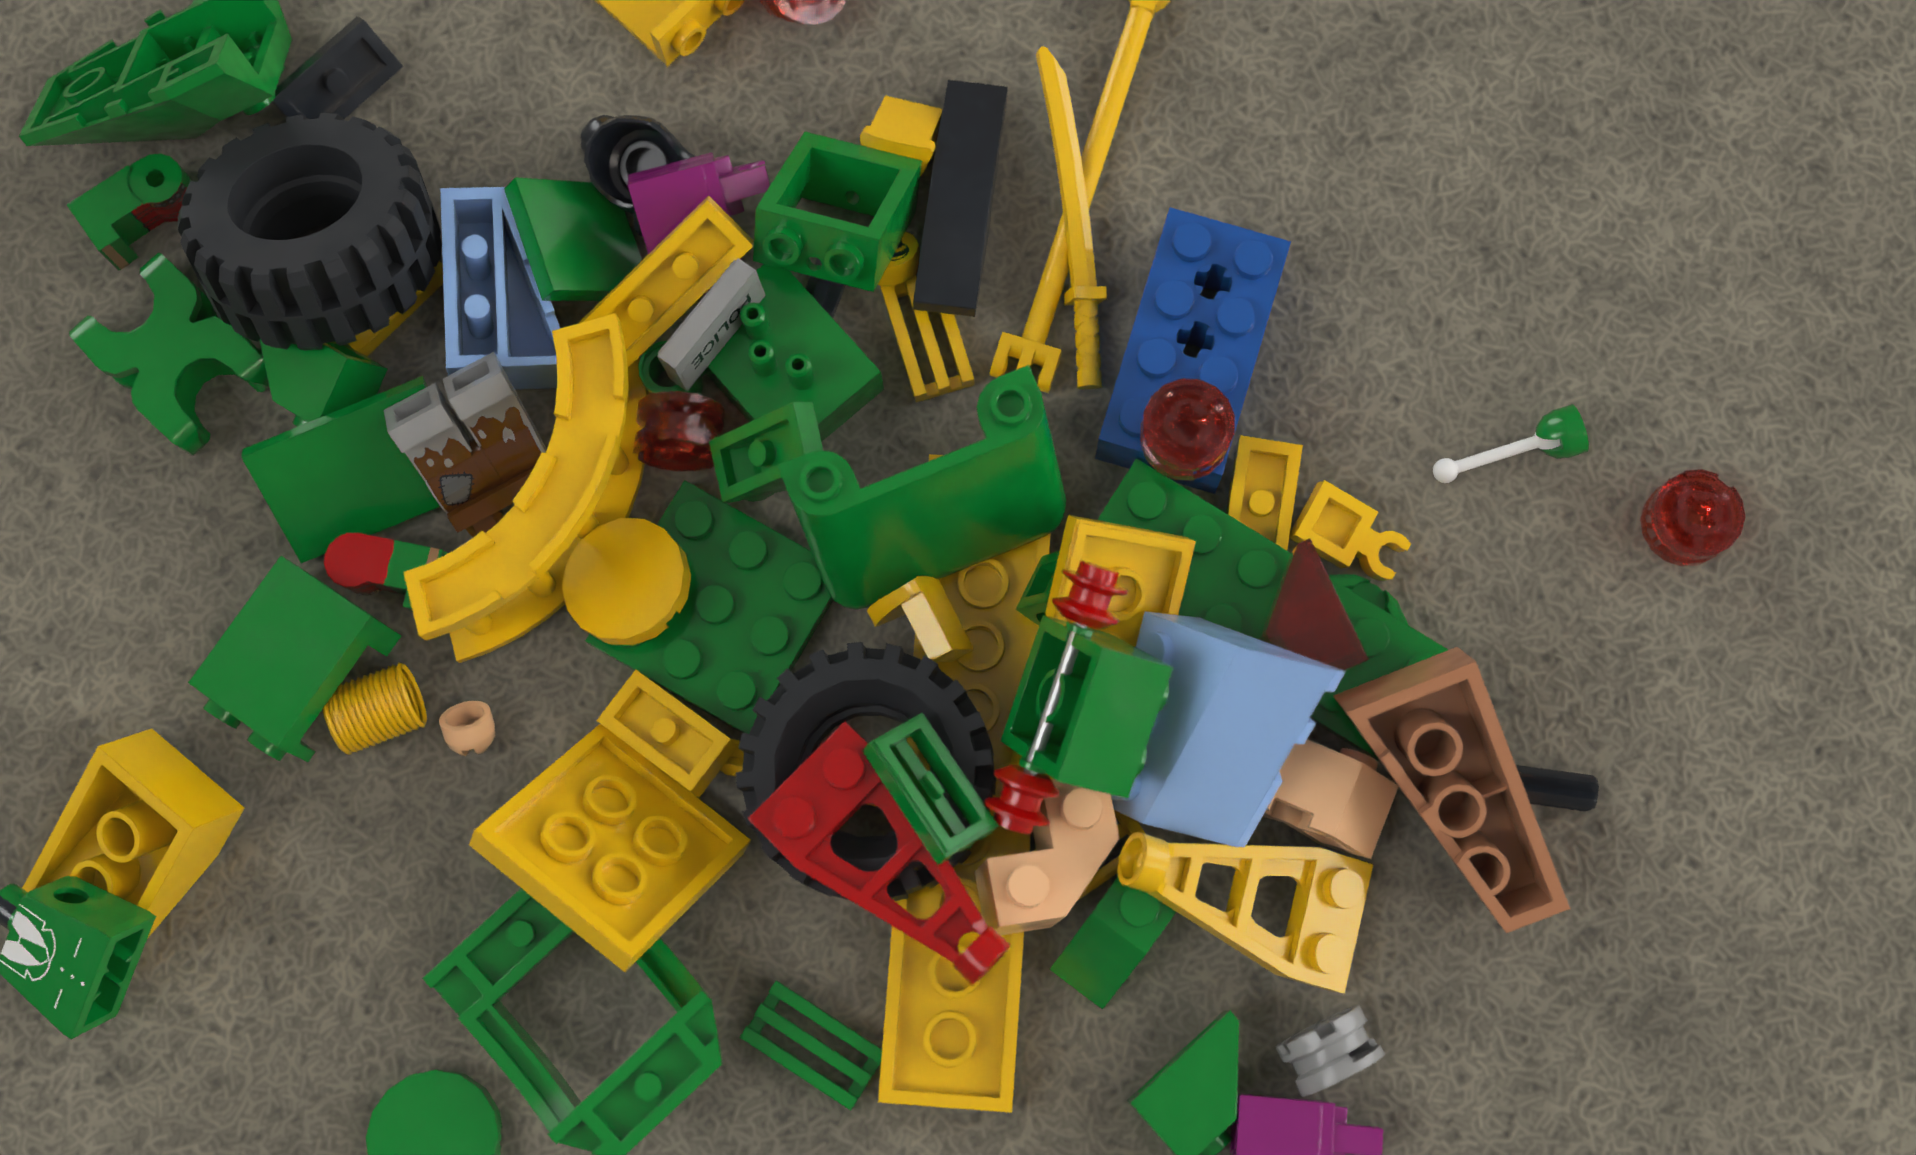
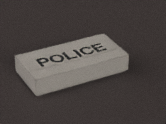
M738 258L730 264L658 352L657 357L670 380L686 391L689 390L742 325L740 312L743 306L752 302L760 303L765 297L756 270Z

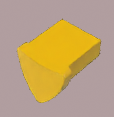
M885 95L871 125L863 128L860 134L861 146L921 160V176L935 150V141L939 134L943 109Z
M917 576L900 588L880 598L867 609L875 627L906 615L927 657L934 662H953L974 650L940 581L934 577Z

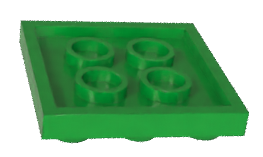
M684 480L657 523L679 544L686 553L691 581L688 600L680 614L676 611L672 619L666 623L669 627L657 637L633 646L610 645L591 634L588 635L585 641L590 646L634 671L635 669L654 683L739 732L749 734L757 717V714L752 711L753 707L760 697L767 701L781 685L777 680L779 675L786 669L792 671L832 604L833 598L826 589L810 550L727 503H722L720 499Z

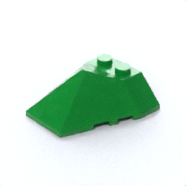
M193 0L191 5L168 18L159 9L144 19L149 27L141 30L138 37L120 46L111 39L50 77L19 134L20 139L26 146L196 139L222 120L241 111L245 115H252L261 111L276 96L275 90L280 75L285 69L284 63L292 42L279 1Z

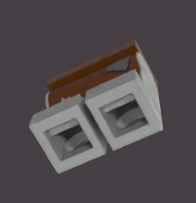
M495 352L443 378L448 401L461 422L463 421L467 426L473 439L470 440L436 383L384 410L387 431L402 453L405 452L438 504L446 512L456 532L459 533L466 529L472 537H475L481 531L484 533L488 532L505 516L501 509L514 503L512 500L529 478L541 452L546 453L547 450Z

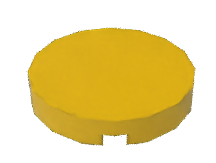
M619 518L597 526L577 543L565 564L562 592L567 611L581 629L610 645L633 646L657 637L669 627L666 623L672 619L675 612L677 611L680 614L688 600L691 572L686 553L664 528L646 519Z

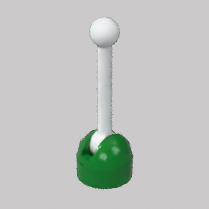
M1571 404L1552 410L1544 415L1536 426L1535 436L1457 461L1442 458L1434 464L1433 475L1441 483H1450L1456 479L1460 472L1536 448L1556 459L1570 458L1588 452L1589 441L1587 431L1578 409Z

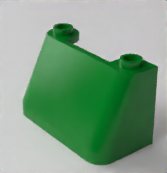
M1029 365L995 378L986 384L979 394L976 407L977 415L986 439L861 489L848 462L835 452L825 450L808 452L777 465L826 589L835 602L844 608L854 610L869 608L880 598L900 588L917 576H930L941 579L1045 537L1058 528L1064 518L1066 496L1042 394Z

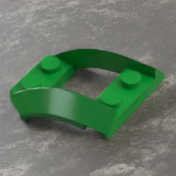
M520 888L422 979L430 988H434L459 1016L458 1020L502 1069L549 1132L547 1135L555 1144L560 1143L590 1151L593 1155H627L723 1064L712 999L660 937L636 963L677 1013L581 1102L541 1048L500 1002L509 991L574 933L571 928Z

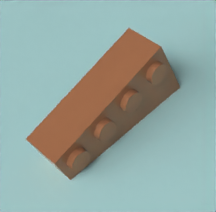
M1455 647L1333 696L1487 910L1506 933L1570 909L1483 678L1474 659L1459 647Z

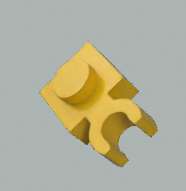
M1326 480L1318 482L1314 487L1289 536L1291 540L1341 569L1350 567L1356 556L1359 558L1362 570L1369 577L1380 581L1391 580L1396 572L1385 567L1380 562L1379 551L1381 547L1386 545L1400 553L1408 551L1411 546L1409 540L1398 532L1384 531L1378 533L1370 527L1379 512Z

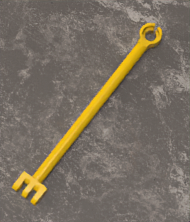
M1128 0L1130 2V10L1081 155L1088 209H1090L1150 23L1155 12L1164 9L1171 0ZM1063 213L1022 336L1019 337L1002 332L989 373L990 376L996 378L1004 375L1008 367L1009 356L1019 359L1016 370L1027 365L1031 369L1033 364L1042 366L1043 368L1037 379V385L1040 391L1045 393L1050 392L1062 353V349L1045 345L1069 272Z

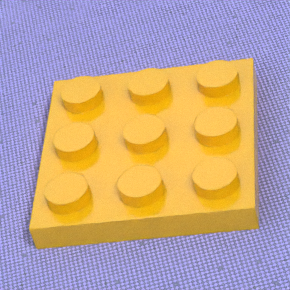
M599 724L474 830L469 846L625 973L744 854L751 839L692 792L603 725Z

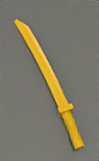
M1042 46L1036 52V59L1051 129L1065 223L1071 288L1064 293V305H1074L1075 347L1077 348L1076 366L1078 367L1077 388L1098 389L1102 387V375L1100 370L1101 355L1099 353L1100 336L1098 335L1099 317L1097 314L1098 304L1107 299L1106 286H1097L1091 224L1082 160L1066 74L1048 48Z

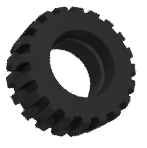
M320 113L317 119H308L303 114L286 117V123L273 127L268 122L253 128V135L241 141L236 137L222 146V154L216 160L209 157L199 168L197 174L199 181H190L182 200L183 206H181L178 215V232L181 236V246L209 301L221 320L231 325L236 333L256 342L261 339L263 344L288 350L290 344H297L298 348L304 351L322 349V343L336 341L341 346L357 341L355 335L371 329L373 334L389 325V317L399 312L403 315L415 304L417 300L416 291L426 290L435 273L434 267L437 266L441 257L442 242L440 234L442 231L413 154L391 132L380 126L376 128L375 124L361 118L352 116L349 121H345L338 114ZM327 223H333L329 227L314 234L301 238L291 239L297 234L312 227Z

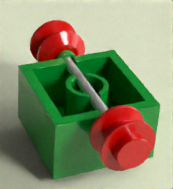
M1080 560L1077 571L1062 570V573L1072 582V586L1068 596L1053 598L1052 603L1061 616L1070 621H1063L1046 615L1042 616L1000 740L1022 756L1019 765L1012 764L995 769L994 776L1004 784L1001 796L985 798L984 800L985 806L995 811L993 818L999 826L1018 833L1031 834L1034 825H1049L1050 820L1039 809L1043 798L1059 796L1060 792L1050 777L1058 782L1128 799L1135 778L1139 776L1144 768L1147 757L1146 746L1157 714L1165 706L1169 695V679L1174 667L1112 634L1095 630L1118 624L1119 620L1108 610L1113 596L1127 595L1129 591L1116 585L1120 575L1119 572L1084 560Z

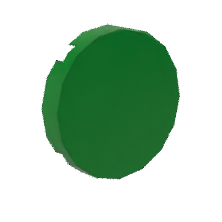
M439 1069L412 1074L389 1088L372 1111L365 1138L368 1155H500L502 1147L500 1146L502 1138L500 1128H502L500 1110L488 1090L468 1075Z

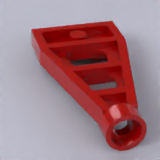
M844 721L748 820L795 868L954 963L952 967L973 986L1005 955L1011 945L992 926L988 927L949 860L937 865L862 752L868 743ZM865 804L876 805L883 811L898 839L896 854L880 870L872 872L862 871L841 859L833 852L831 847L832 835ZM912 861L922 862L945 893L944 904L928 919L914 917L895 902L887 891L888 885ZM970 932L980 934V936L962 954H960V939L965 934Z

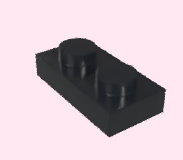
M357 16L276 87V96L272 102L285 117L303 114L308 119H317L320 113H334L345 119L404 66L365 20Z

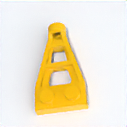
M1136 832L1127 839L1118 860L1117 871L1121 884L1148 893L1277 976L1324 990L1345 994L1373 864L1321 847L1279 845L1234 847L1226 844L1169 843L1163 839L1141 832ZM1204 863L1229 866L1235 869L1225 912L1198 900L1195 896L1202 864ZM1265 876H1289L1297 882L1285 936L1276 937L1256 924L1251 917L1259 879Z

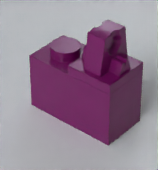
M713 152L629 174L627 185L649 254L708 195L729 216L745 211L742 203L743 198L766 192L771 183L765 161L761 160L732 167L729 155L714 158Z
M1237 1093V1119L1231 1124L1230 1136L1232 1140L1230 1141L1229 1155H1345V1153L1382 1155L1383 1128L1347 1124L1348 1107L1335 1106L1336 1103Z

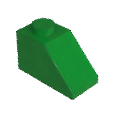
M260 339L272 401L295 414L292 423L297 427L377 395L388 370L346 344L339 346L336 341L322 343V349L304 351L299 349L297 344H290L288 350L265 345Z
M1117 876L1049 970L1103 1010L1150 950L1176 914V911L1144 891L1121 884Z
M1230 1010L1221 1012L1127 1100L1174 1155H1217L1232 1140L1226 1129L1237 1119L1238 1018Z

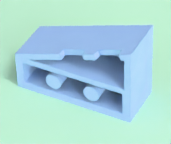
M505 187L440 188L445 350L448 376L495 352L515 390L557 388V358L552 331L560 329L551 301H542L504 191Z

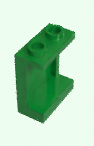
M280 556L188 683L209 698L203 707L208 713L232 728L237 729L241 722L251 728L253 732L247 741L265 754L281 761L285 754L289 753L309 762L316 751L301 741V739L367 646L387 657L402 635L285 557Z

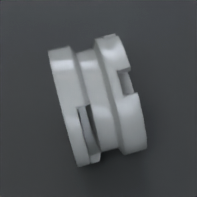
M1355 1005L1335 1013L1275 1046L1282 1061L1291 1063L1296 1074L1299 1075L1295 1082L1300 1096L1305 1097L1341 1082L1374 1064L1385 1055L1381 1045H1377L1374 1039H1369L1363 1027L1367 1019L1360 1005Z

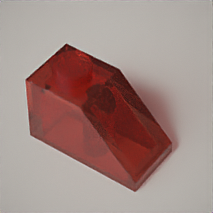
M1309 538L1298 543L1289 556L1260 640L1346 672L1367 661L1368 657Z

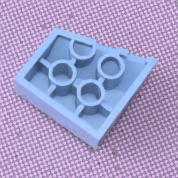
M1145 611L1136 648L1174 668L1169 679L1168 699L1163 709L1157 714L1146 746L1147 757L1144 768L1139 776L1135 778L1128 799L1111 795L1113 808L1142 824L1234 847H1245L1283 782L1279 772L1294 744H1304L1316 724L1310 718L1325 691H1335L1345 671L1199 617Z

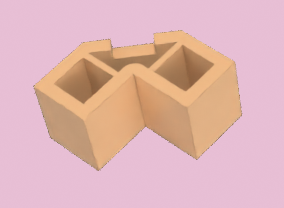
M1307 739L1304 744H1294L1279 771L1283 782L1262 817L1283 822L1320 845L1371 859L1398 790V785L1376 771L1379 762L1374 758L1348 748H1342L1339 753Z
M1052 780L1060 793L1058 797L1043 798L1039 810L1050 820L1048 826L1034 825L1033 827L1037 851L987 858L975 871L982 917L988 927L992 926L1000 935L1051 928L1067 916L1119 840L1111 794Z

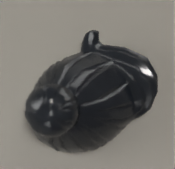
M601 115L591 119L586 124L580 137L581 148L585 153L584 162L592 184L608 201L633 215L636 233L643 237L627 185L628 175L696 156L689 153L662 123L644 116L622 115L613 117Z

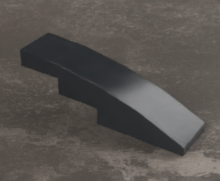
M948 80L929 189L913 310L972 317L976 315L990 230L991 207L999 164L1000 142L1007 105V86Z

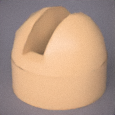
M467 701L456 704L443 712L439 718L445 742L452 751L461 756H467L469 750L472 749L477 754L484 753L495 738L493 716L489 705L484 702Z

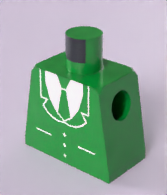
M65 876L29 892L17 884H9L0 890V924L9 930L0 954V975L63 1035L71 1040L116 1017L156 916L78 877Z

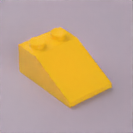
M152 728L100 745L96 748L22 888L29 892L65 876L78 877L154 914L156 918L149 933L150 936L219 855L245 807Z

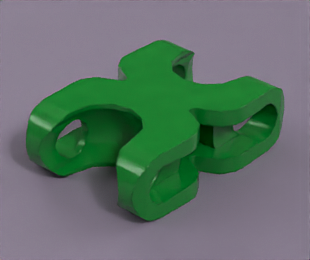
M157 253L140 268L139 273L146 280L154 294L153 312L143 325L130 332H113L101 325L93 316L87 315L69 331V335L96 367L111 376L123 387L131 389L134 406L174 445L187 454L194 456L210 441L211 435L202 425L195 412L196 395L205 382L218 375H236L249 383L257 392H264L269 387L263 354L249 339L236 333L231 325L224 323L221 318L217 317V313L208 297L163 254Z

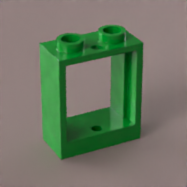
M804 131L756 207L753 261L874 292L916 213L922 161ZM801 198L871 215L874 218L869 227L796 209V206ZM810 257L818 258L822 265L813 264Z

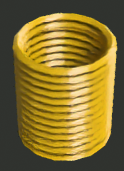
M398 662L397 666L392 664L387 669L382 668L381 672L376 670L375 674L369 673V676L363 675V678L357 677L356 680L351 679L350 683L345 681L344 685L340 684L322 709L333 740L338 748L347 755L363 750V748H369V746H375L376 743L381 744L382 741L393 739L394 736L399 737L400 734L405 735L406 732L418 730L419 727L424 728L427 722L426 708L417 682L410 669Z

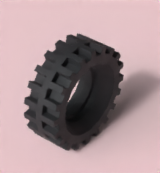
M863 642L847 643L846 651L827 655L822 649L809 655L812 662L794 674L789 669H786L777 677L781 685L766 701L760 697L753 707L752 711L757 714L750 733H742L738 747L744 752L742 772H736L737 788L743 792L747 809L742 813L748 827L755 831L761 841V849L771 860L788 872L789 876L830 897L848 900L795 868L748 818L816 751L818 744L834 727L858 716L881 715L904 723L923 712L983 803L985 798L992 797L996 791L994 753L980 712L973 705L966 690L956 679L953 681L939 669L936 662L926 656H923L921 660L904 653L901 646L887 643L885 649L866 648ZM930 766V771L944 789L943 796L965 829L970 827V824ZM838 829L832 835L831 847L833 852L841 859L862 871L872 872L880 870L896 854L898 839L894 830L881 836L858 837ZM972 845L960 853L953 854L948 859L952 867L956 866L959 862L961 864L964 863L971 854L970 849ZM912 861L888 885L887 891L894 901L907 899L908 895L927 886L932 888L939 883L922 862Z

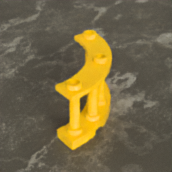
M616 313L552 331L557 358L558 379L556 403L553 413L556 416L555 425L546 453L541 452L529 478L512 500L515 505L488 532L484 533L481 531L454 551L428 564L404 572L419 637L427 641L450 633L455 658L458 663L499 649L524 636L555 614L565 605L562 592L565 564L577 543L597 526L619 518H629L641 485L647 458L650 426L648 391L639 377L638 365L640 358L627 368L626 347L621 322Z

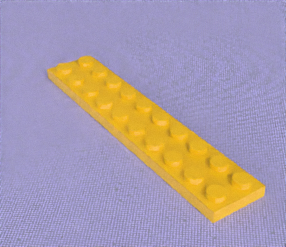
M929 454V461L943 455ZM1051 533L938 579L974 650L953 662L936 663L942 672L953 681L956 679L963 686L973 705L980 712L994 753V771L1011 763L1013 750L1000 740L1039 628L1037 624L1015 609L1041 557L1049 554ZM915 634L913 656L922 660L923 656L927 657ZM911 737L907 738V742L925 769L930 771L929 763ZM997 778L995 795L992 797H1000L1004 784ZM989 809L991 815L994 816L995 811ZM998 826L990 835L974 842L970 849L971 854L963 864L959 862L953 867L981 915L982 911L975 871L987 858L1029 852L1031 834L1018 833ZM937 884L932 888L927 886L909 894L907 899L895 902L914 917L928 919L944 904L945 893L940 884ZM892 926L878 1103L1012 1113L1024 932L1001 935L1011 945L1010 949L975 985L971 986L952 967L954 963ZM975 932L965 934L959 941L960 954L980 934Z

